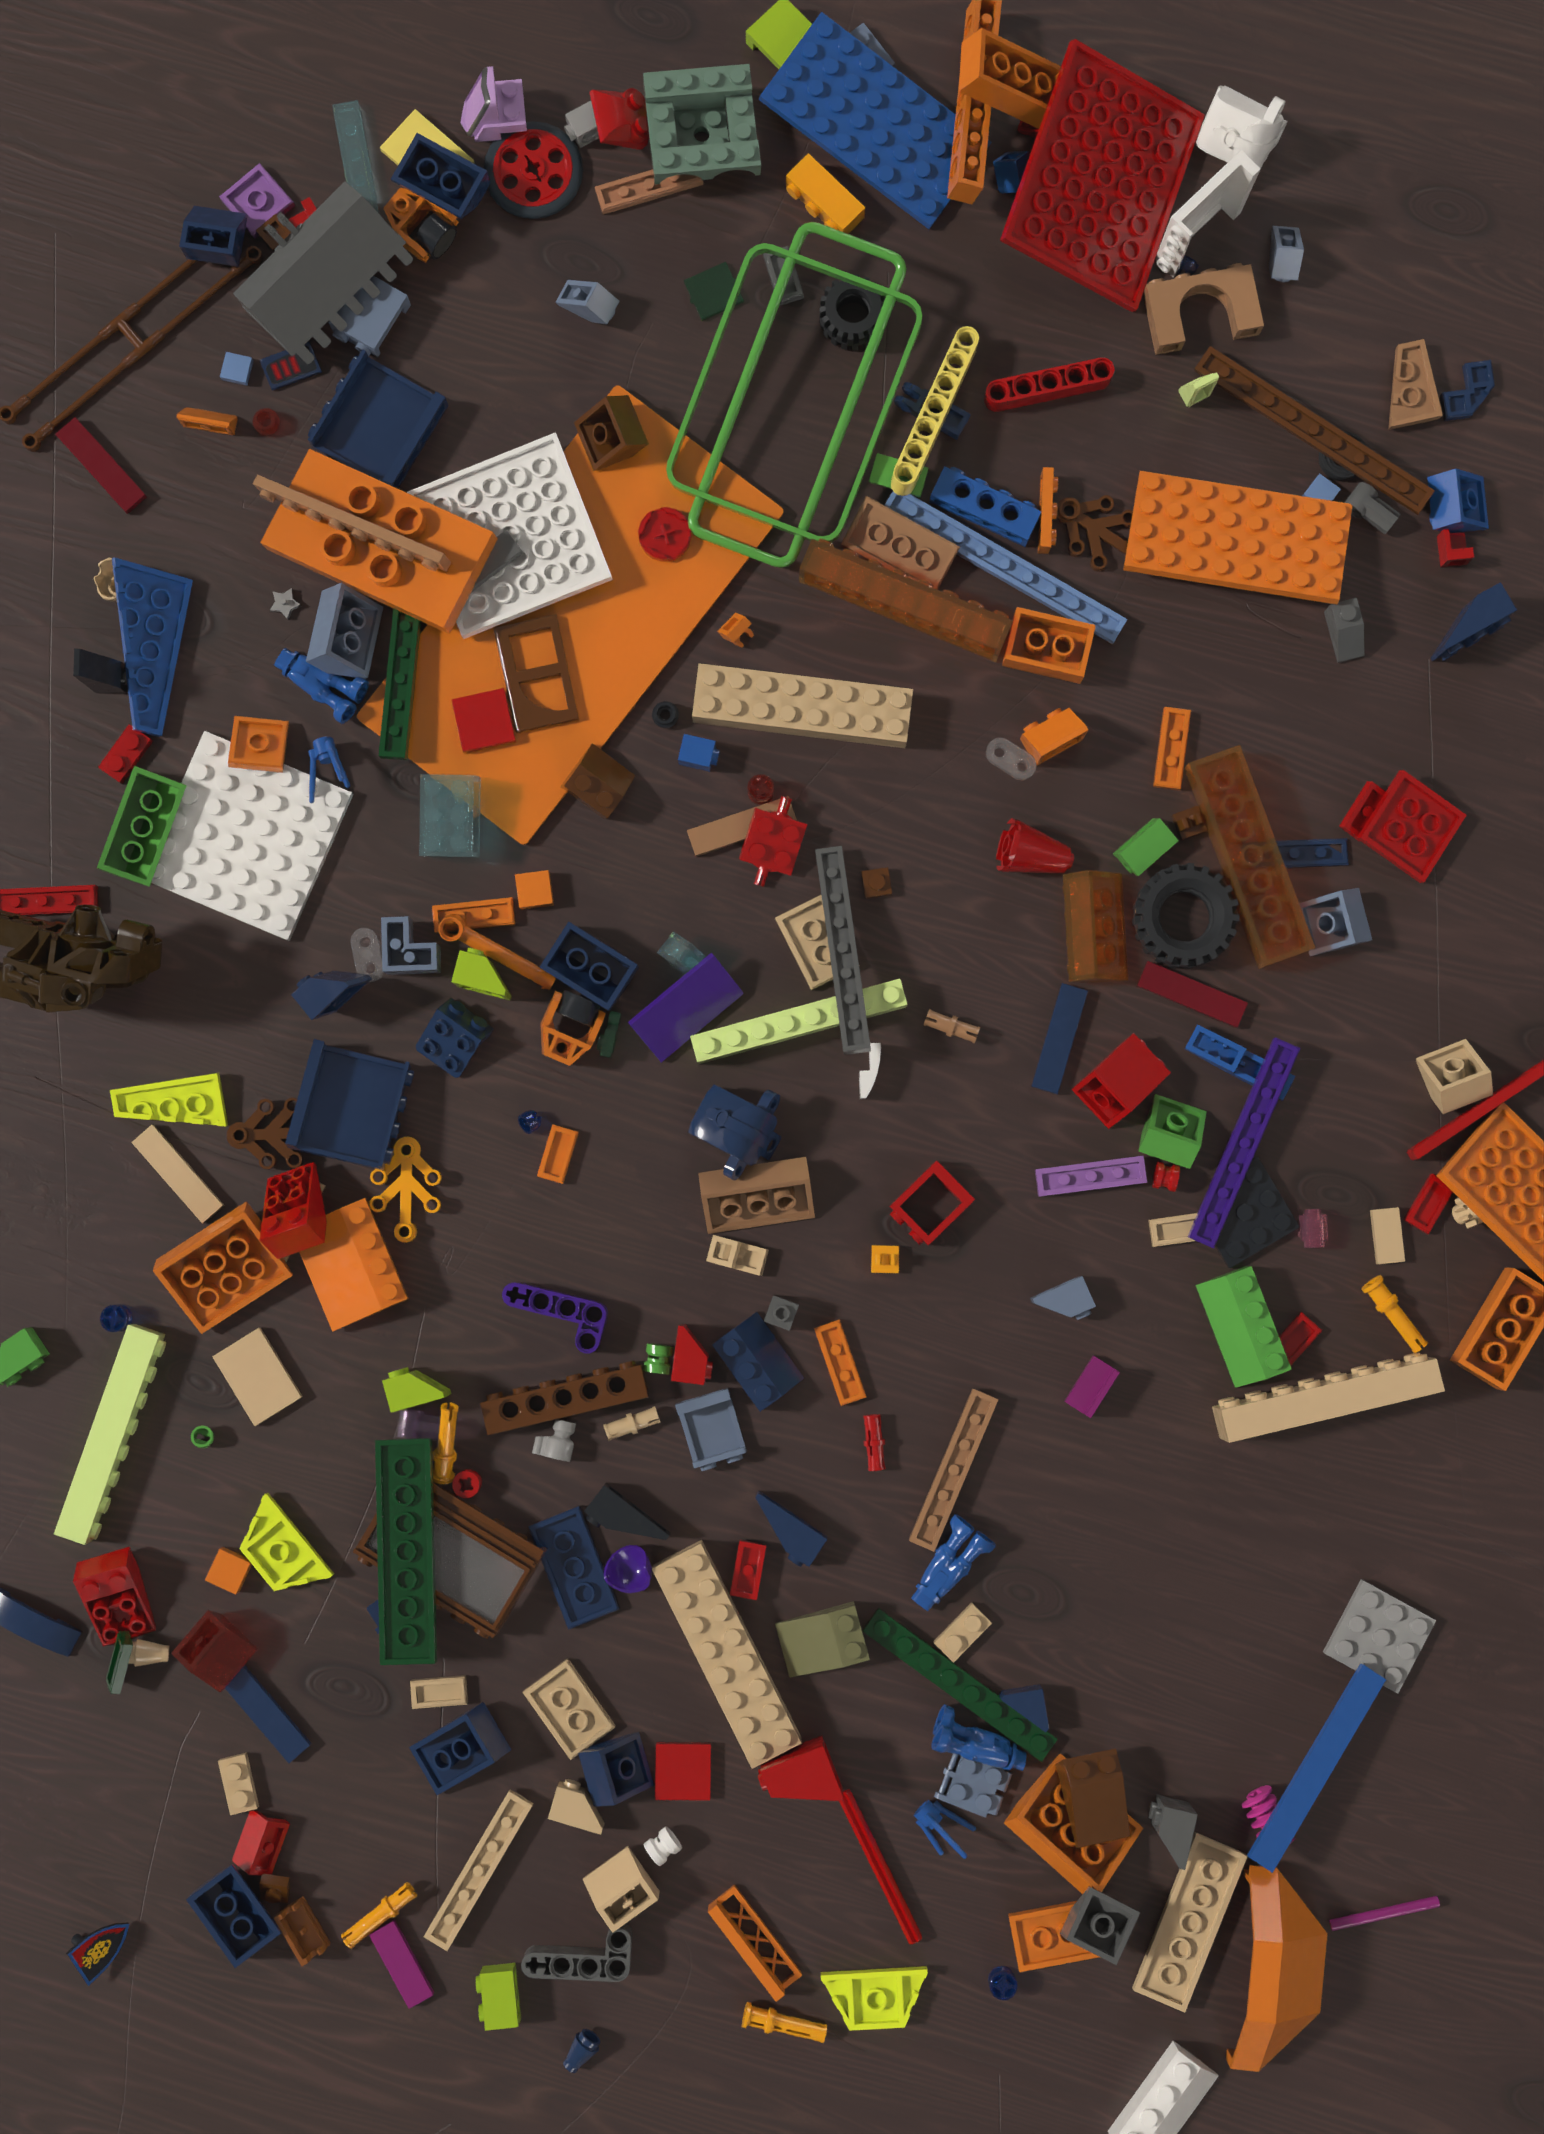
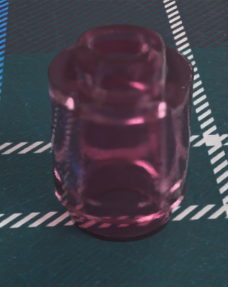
M1321 1209L1304 1210V1215H1299L1300 1238L1304 1242V1248L1326 1247V1240H1328L1327 1214H1321Z

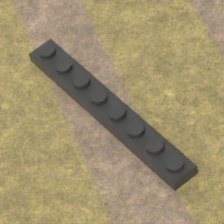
M842 846L815 849L844 1055L871 1052Z

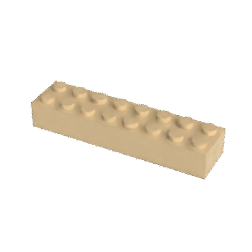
M699 663L692 720L693 723L905 748L913 689Z
M1412 1353L1405 1355L1404 1361H1394L1393 1359L1377 1362L1378 1367L1375 1368L1363 1365L1351 1368V1373L1349 1374L1340 1373V1371L1325 1374L1324 1380H1314V1378L1298 1381L1299 1386L1295 1387L1288 1386L1287 1384L1271 1387L1272 1392L1261 1393L1260 1390L1245 1394V1399L1241 1400L1234 1397L1218 1400L1219 1405L1212 1406L1219 1438L1231 1443L1444 1392L1445 1389L1438 1361L1436 1358L1427 1357V1354Z
M700 1540L653 1564L652 1571L751 1768L753 1769L801 1744V1735L703 1541Z

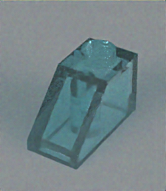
M674 931L657 952L683 975L706 957L693 944Z

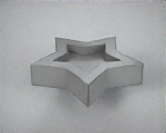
M292 588L283 594L273 592L275 602L270 609L271 612H281L289 620L292 610L302 607L294 600Z

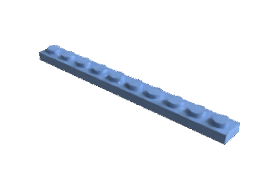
M892 492L885 503V506L961 546L957 555L1068 619L1096 625L1094 634L1111 644L1114 643L1127 621L1125 617L911 494L901 496Z

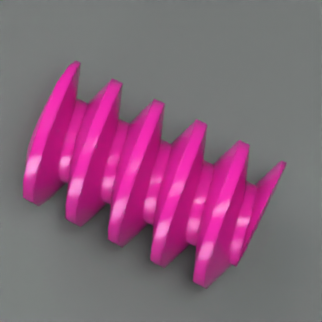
M1269 1785L1261 1786L1251 1791L1246 1797L1247 1800L1241 1804L1243 1808H1252L1246 1816L1247 1818L1256 1817L1257 1820L1251 1824L1253 1829L1261 1828L1262 1830L1277 1805L1275 1804L1277 1798L1274 1794H1270L1272 1787Z

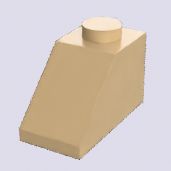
M565 1779V1782L559 1781L548 1819L601 1835L604 1821L597 1808L593 1807L587 1789L581 1787V1783L575 1780Z

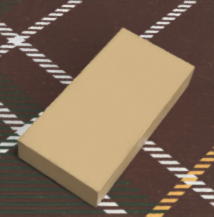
M1399 1207L1370 1210L1376 1264L1405 1262Z
M1197 1213L1148 1220L1152 1247L1195 1241L1187 1236Z
M466 1675L412 1679L410 1681L412 1709L468 1704Z

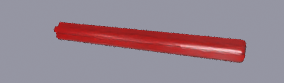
M844 1790V1799L839 1801L908 1943L910 1945L915 1944L922 1939V1934L851 1790Z

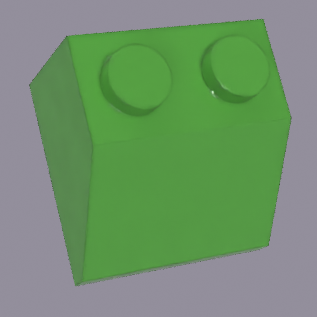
M1155 1094L1141 1134L1138 1151L1190 1169L1202 1144L1207 1111Z

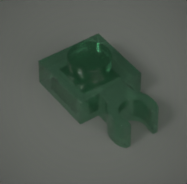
M610 1011L605 1034L599 1035L597 1050L601 1051L600 1056L603 1058H613L622 1016L621 1013Z

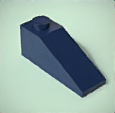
M758 1491L755 1498L785 1551L790 1554L788 1559L800 1567L803 1564L809 1567L827 1541V1536Z

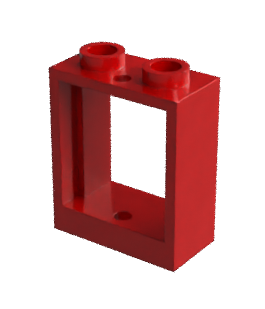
M935 1161L889 1206L893 1210L890 1215L900 1226L905 1222L912 1230L908 1234L919 1245L923 1242L929 1245L975 1199L938 1161ZM933 1174L961 1203L927 1235L900 1206Z

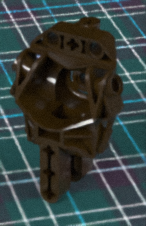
M94 905L76 906L66 923L59 921L49 922L0 910V945L15 948L9 951L7 956L3 957V963L0 962V997L28 1004L31 1008L43 1010L46 1013L81 1010L99 1001L104 996L106 988L130 987L133 984L145 981L149 973L160 969L163 941L155 937V929L152 925L128 919L122 921L118 933L114 935L108 931L101 908Z

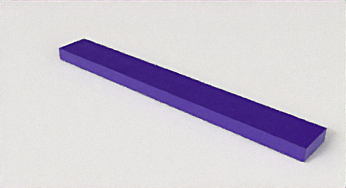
M1276 1037L1273 1038L1187 1236L1188 1238L1211 1248L1215 1247L1301 1048Z

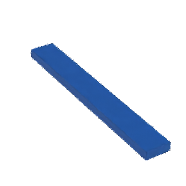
M1360 1663L1247 1854L1249 1858L1273 1873L1386 1681L1385 1678Z

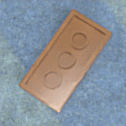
M865 496L841 545L933 595H936L961 547L869 496Z

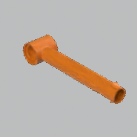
M448 914L439 924V934L444 940H459L473 949L483 951L484 955L542 986L541 989L550 990L556 980L554 976L536 964L467 927L464 919L458 914ZM448 921L456 922L459 926V932L456 934L447 932L445 923Z

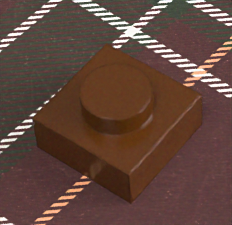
M274 214L256 229L259 237L273 253L279 244L265 230V227L268 224L273 226L283 239L291 233L278 221L277 214Z
M888 867L861 871L865 899L892 895Z
M262 1874L260 1880V1900H266L270 1903H288L290 1877Z

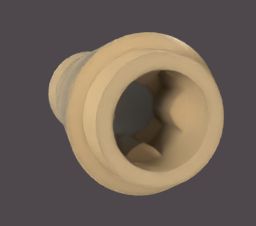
M141 1639L132 1641L133 1648L128 1664H135V1667L168 1662L169 1645H161Z

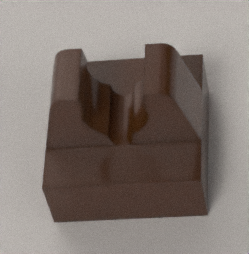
M1198 805L1171 816L1181 841L1207 831Z

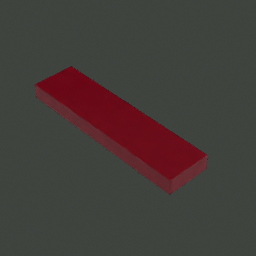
M76 417L55 434L126 514L130 513L147 498L143 491Z
M1150 961L1146 962L1137 987L1234 1028H1238L1248 1004L1243 1000Z

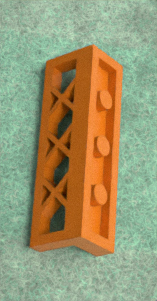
M735 1884L708 1905L710 1916L777 2002L785 1995V1989L802 1976V1972ZM733 1894L741 1903L739 1913L728 1912L722 1905ZM743 1907H744V1909L747 1911L748 1914H742V1913H743ZM733 1918H739L738 1925ZM742 1919L753 1920L757 1924L756 1935L743 1933L741 1930ZM760 1930L763 1932V1934H764L766 1937H764V1936H759V1935H760ZM750 1940L755 1941V1947L750 1942ZM759 1941L772 1944L774 1947L773 1958L763 1957L759 1954ZM777 1952L782 1957V1959L776 1958ZM766 1962L772 1963V1969ZM775 1965H788L793 1974L781 1982L775 1975Z

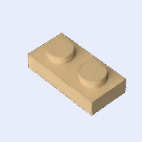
M971 1602L933 1642L954 1663L992 1622Z
M247 1752L218 1760L230 1815L257 1809L259 1803Z

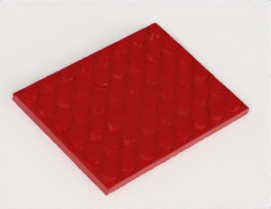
M1073 39L1069 42L1000 241L1131 312L1136 311L1205 114L1077 39Z

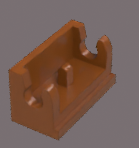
M304 1896L279 1910L274 1917L301 1966L309 1963L317 1954L320 1956L331 1945Z

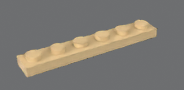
M511 1789L508 1791L426 1931L424 1938L448 1951L533 1805L531 1801Z

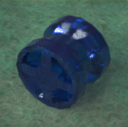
M122 1304L110 1305L100 1315L102 1327L109 1332L123 1331L127 1329V1326L133 1320L130 1309Z
M997 1966L992 1969L988 1977L991 1993L999 2000H1009L1017 1991V1981L1013 1971L1005 1966Z

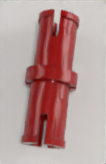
M881 1414L863 1416L866 1433L864 1446L867 1448L868 1471L885 1470L883 1453L885 1439L882 1438Z

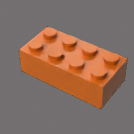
M981 28L962 42L959 92L1039 129L1061 66Z
M1504 1268L1450 1361L1495 1389L1506 1391L1544 1328V1286L1515 1268Z

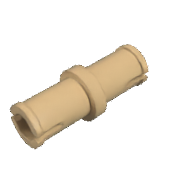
M654 1406L633 1415L628 1413L625 1418L603 1425L608 1440L611 1441L631 1432L633 1435L637 1434V1430L661 1422Z

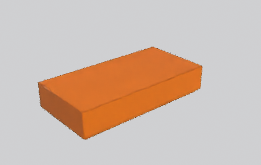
M552 1124L538 1170V1177L564 1184L579 1132Z

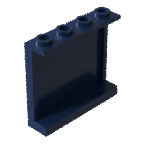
M362 349L359 356L356 355L352 359L347 376L341 378L338 382L333 399L327 401L324 405L322 417L318 424L314 423L310 428L308 441L313 449L325 456L398 489L449 405L445 396L438 392L432 394L368 357L367 352Z
M314 1039L285 1142L287 1148L384 1171L385 1164L390 1165L394 1149L390 1148L392 1138L397 1139L401 1123L397 1122L399 1112L404 1113L407 1097L403 1096L406 1086L411 1087L414 1071L410 1070V1062L406 1061L405 1064L328 1046L324 1041Z

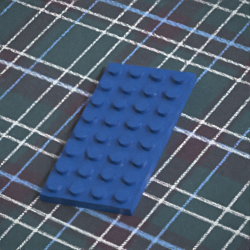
M821 12L761 93L759 100L910 216L930 229L951 200L947 198L956 114ZM988 140L987 149L990 147V145H991V143H992V142L989 141V140Z

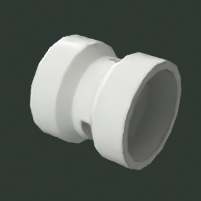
M667 1826L659 1831L658 1837L650 1838L644 1843L647 1853L658 1866L663 1865L670 1854H676L682 1849L679 1840Z

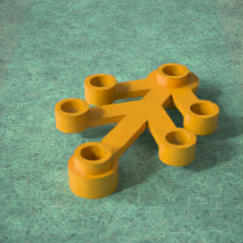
M402 1137L397 1140L393 1148L394 1156L390 1165L385 1164L384 1171L375 1169L370 1174L372 1183L383 1185L386 1183L388 1175L401 1164V1175L380 1196H374L370 1200L369 1205L374 1212H382L386 1209L387 1203L400 1192V1222L395 1226L394 1235L398 1241L404 1243L413 1241L417 1236V1228L411 1222L412 1192L424 1203V1208L427 1212L436 1213L441 1208V1201L437 1197H433L412 1176V1165H414L425 1175L424 1179L428 1185L436 1186L442 1180L441 1173L432 1169L420 1156V1144L412 1137ZM405 1145H409L411 1147V1153L409 1155H404L402 1153V1148ZM377 1172H382L384 1175L381 1182H377L374 1178ZM433 1172L438 1175V1180L435 1183H431L428 1178ZM376 1199L382 1200L383 1206L381 1209L374 1207ZM430 1200L437 1202L435 1210L429 1209L428 1202ZM404 1226L408 1227L410 1231L407 1237H403L400 1234V1230Z

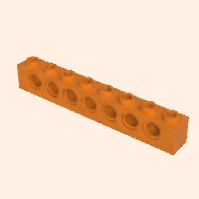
M1002 0L971 1L966 10L963 41L981 28L996 35L999 34ZM959 87L947 198L973 204L984 186L991 106L959 92Z

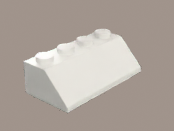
M1173 2040L1112 2124L1108 2133L1177 2134L1219 2075Z

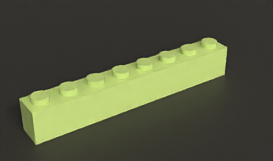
M901 979L862 989L866 1018L906 1008L907 1006ZM836 996L692 1035L690 1038L697 1063L702 1064L840 1026Z
M129 1324L127 1326L54 1535L83 1545L92 1542L93 1539H97L102 1524L99 1523L101 1515L107 1512L111 1502V1498L108 1497L111 1487L114 1488L120 1477V1472L117 1471L120 1461L125 1460L129 1451V1446L126 1445L129 1436L135 1433L139 1420L136 1419L138 1410L143 1409L148 1394L145 1393L147 1385L152 1383L157 1372V1368L154 1367L156 1359L161 1357L165 1350L166 1342L163 1341L165 1334L137 1324Z

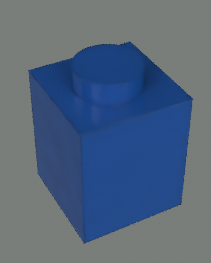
M684 734L678 763L682 766L710 772L711 766L717 765L720 750L716 749V741Z

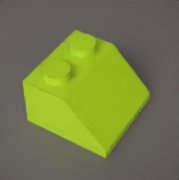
M468 948L467 952L459 951L451 981L459 988L510 1001L511 994L495 966L484 955L483 951Z
M408 1367L389 1372V1378L382 1380L391 1413L451 1395V1390L418 1370L409 1372Z

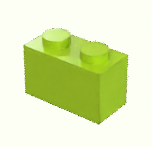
M516 1963L483 1966L480 1976H476L477 1994L481 1993L482 2004H479L478 2011L480 2022L484 2021L485 2031L519 2027L521 2012Z

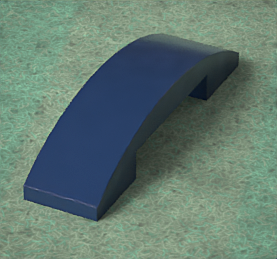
M0 1588V1626L43 1648L67 1657L70 1656L83 1631L60 1619L54 1620L11 1597L10 1592Z

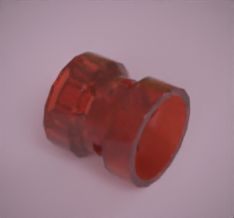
M759 774L750 779L747 787L749 799L756 805H763L772 800L774 797V784L770 777Z

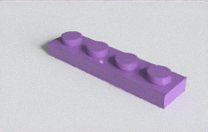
M1144 1156L1035 1170L1038 1197L1147 1183Z

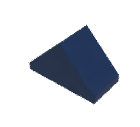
M1040 1684L1001 1690L999 1697L1003 1702L1044 1732L1048 1731L1049 1724L1044 1694Z

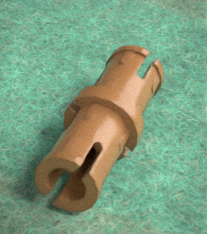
M929 1009L926 1017L937 1021L926 1018L924 1026L946 1032V1036L951 1037L954 1035L975 1044L977 1036L968 1032L978 1035L979 1026L959 1021L956 1016L951 1018Z

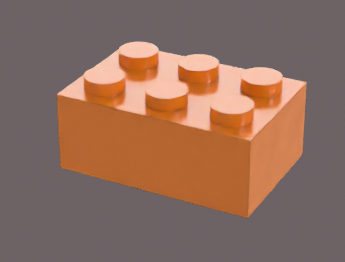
M1017 607L1013 616L1002 666L1080 684L1085 675L1096 625Z

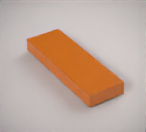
M1172 707L1163 708L1153 787L1181 790L1191 710Z
M512 897L432 906L435 933H439V924L448 914L460 915L464 919L465 925L471 929L516 925ZM448 921L445 923L447 932L459 931V926L456 922Z
M840 1319L814 1328L840 1405L843 1406L866 1398Z

